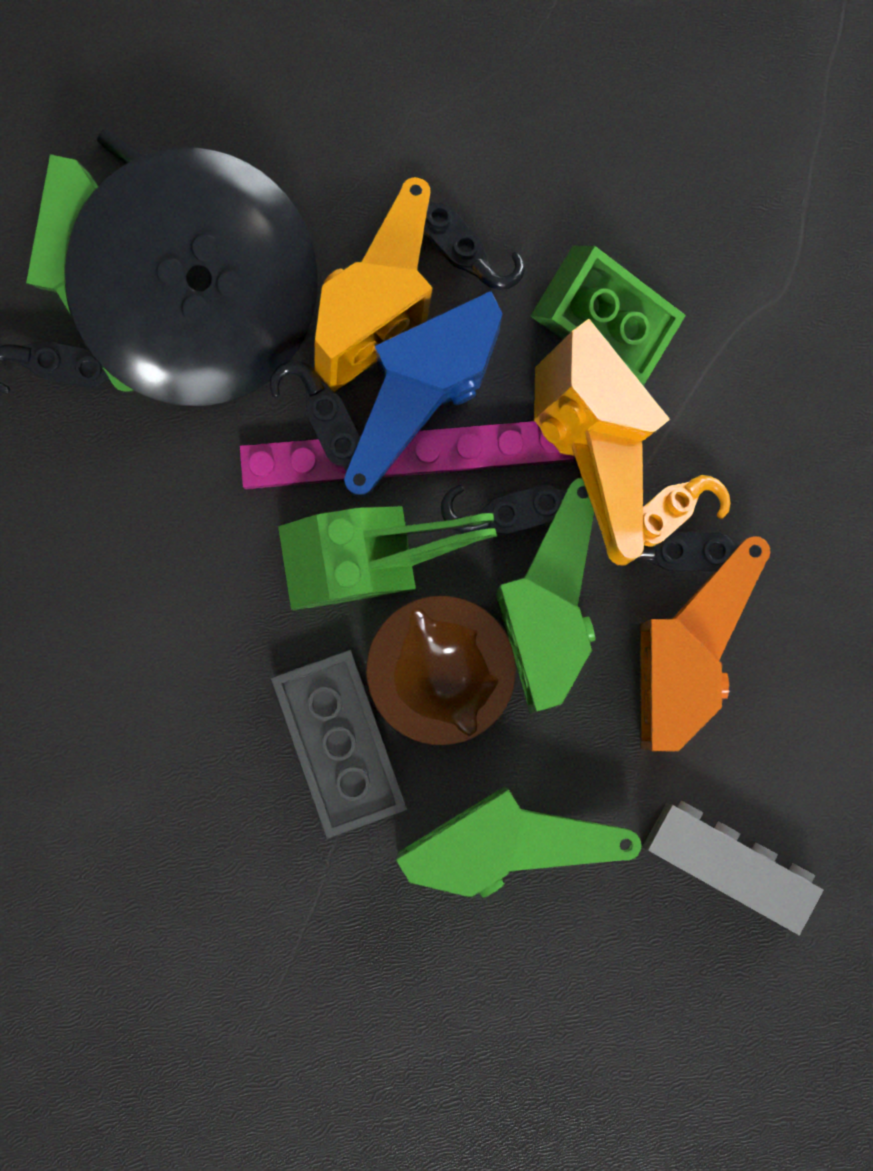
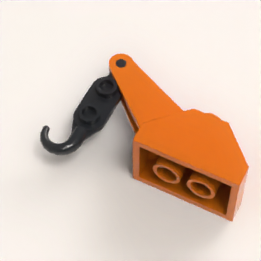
M673 532L656 546L649 547L644 545L642 554L635 559L644 560L667 571H715L672 619H651L640 624L641 749L649 751H679L722 708V699L728 698L729 677L727 673H722V663L719 660L763 567L769 559L770 546L763 538L753 536L742 541L740 544H735L730 538L721 533Z

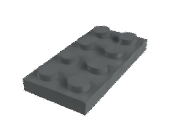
M351 650L271 678L327 839L407 810Z

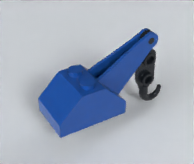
M492 291L376 345L377 363L384 376V382L361 438L342 399L320 380L318 374L310 365L302 361H288L282 363L274 370L270 377L269 385L272 397L278 398L280 396L279 384L286 375L294 374L301 378L306 392V413L327 458L333 464L345 468V485L349 493L356 497H365L373 491L374 487L440 405H445L452 401L454 406H457L477 395L475 390L479 389L482 384L499 335L502 312Z

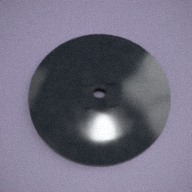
M202 148L165 149L139 157L117 169L103 180L82 206L74 221L65 252L64 285L67 304L73 323L89 352L105 370L127 387L142 395L166 403L185 406H208L235 400L257 390L270 381V377L278 366L292 359L307 334L315 309L318 287L315 252L305 223L296 207L279 186L263 172L234 156ZM193 266L202 267L208 274V284L201 291L191 289L186 281L187 272Z

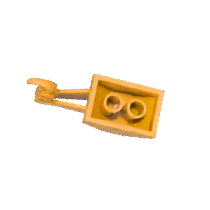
M590 319L574 329L535 367L534 421L541 428L544 437L553 443L560 453L575 456L604 539L608 557L617 565H627L642 554L644 545L649 547L658 545L692 516L698 497L703 491H712L718 497L720 509L717 517L719 519H723L729 512L731 504L730 495L726 487L718 479L712 476L700 475L689 482L666 487L643 506L642 441L670 419Z

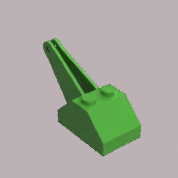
M402 506L366 507L317 514L278 526L291 609L300 610L416 591L412 566L474 542L495 537L497 534L496 529L477 530L447 537L410 550L407 535L478 526L494 521L493 513L478 514L450 521L405 526Z
M504 786L400 850L396 861L410 883L467 897L480 893L482 898H485L504 886L502 878L508 875L509 871L621 860L628 861L634 859L640 853L641 840L636 833L626 828L520 809L508 788ZM623 839H629L630 846L626 850H621L620 842Z

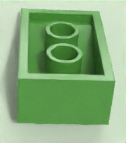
M572 246L531 314L532 318L563 340L574 329L590 319L643 386L686 316L596 246Z

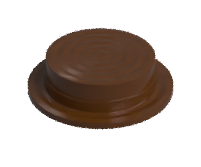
M426 597L401 607L380 627L373 639L368 654L367 682L373 702L380 714L393 728L403 735L432 745H449L464 742L487 730L506 708L515 683L516 667L514 653L503 628L493 616L478 605L456 597Z

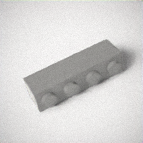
M680 801L677 807L666 802L642 847L800 936L824 891L812 883L815 875L792 863L789 870L775 863L778 854L756 842L752 849L737 841L740 836L739 832L719 821L715 828L700 821L703 812L683 801Z

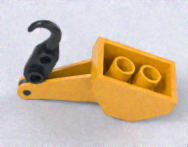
M416 177L406 180L362 262H355L345 270L340 268L333 271L322 285L315 336V372L320 380L335 392L377 362L376 345L427 322L432 287L417 271L423 234L427 236L454 267L476 276L483 284L497 290L510 289L523 278L525 266L519 253L514 252L511 255L515 263L514 271L506 276L496 274L489 266L481 240L448 205L431 201L430 187L425 180Z

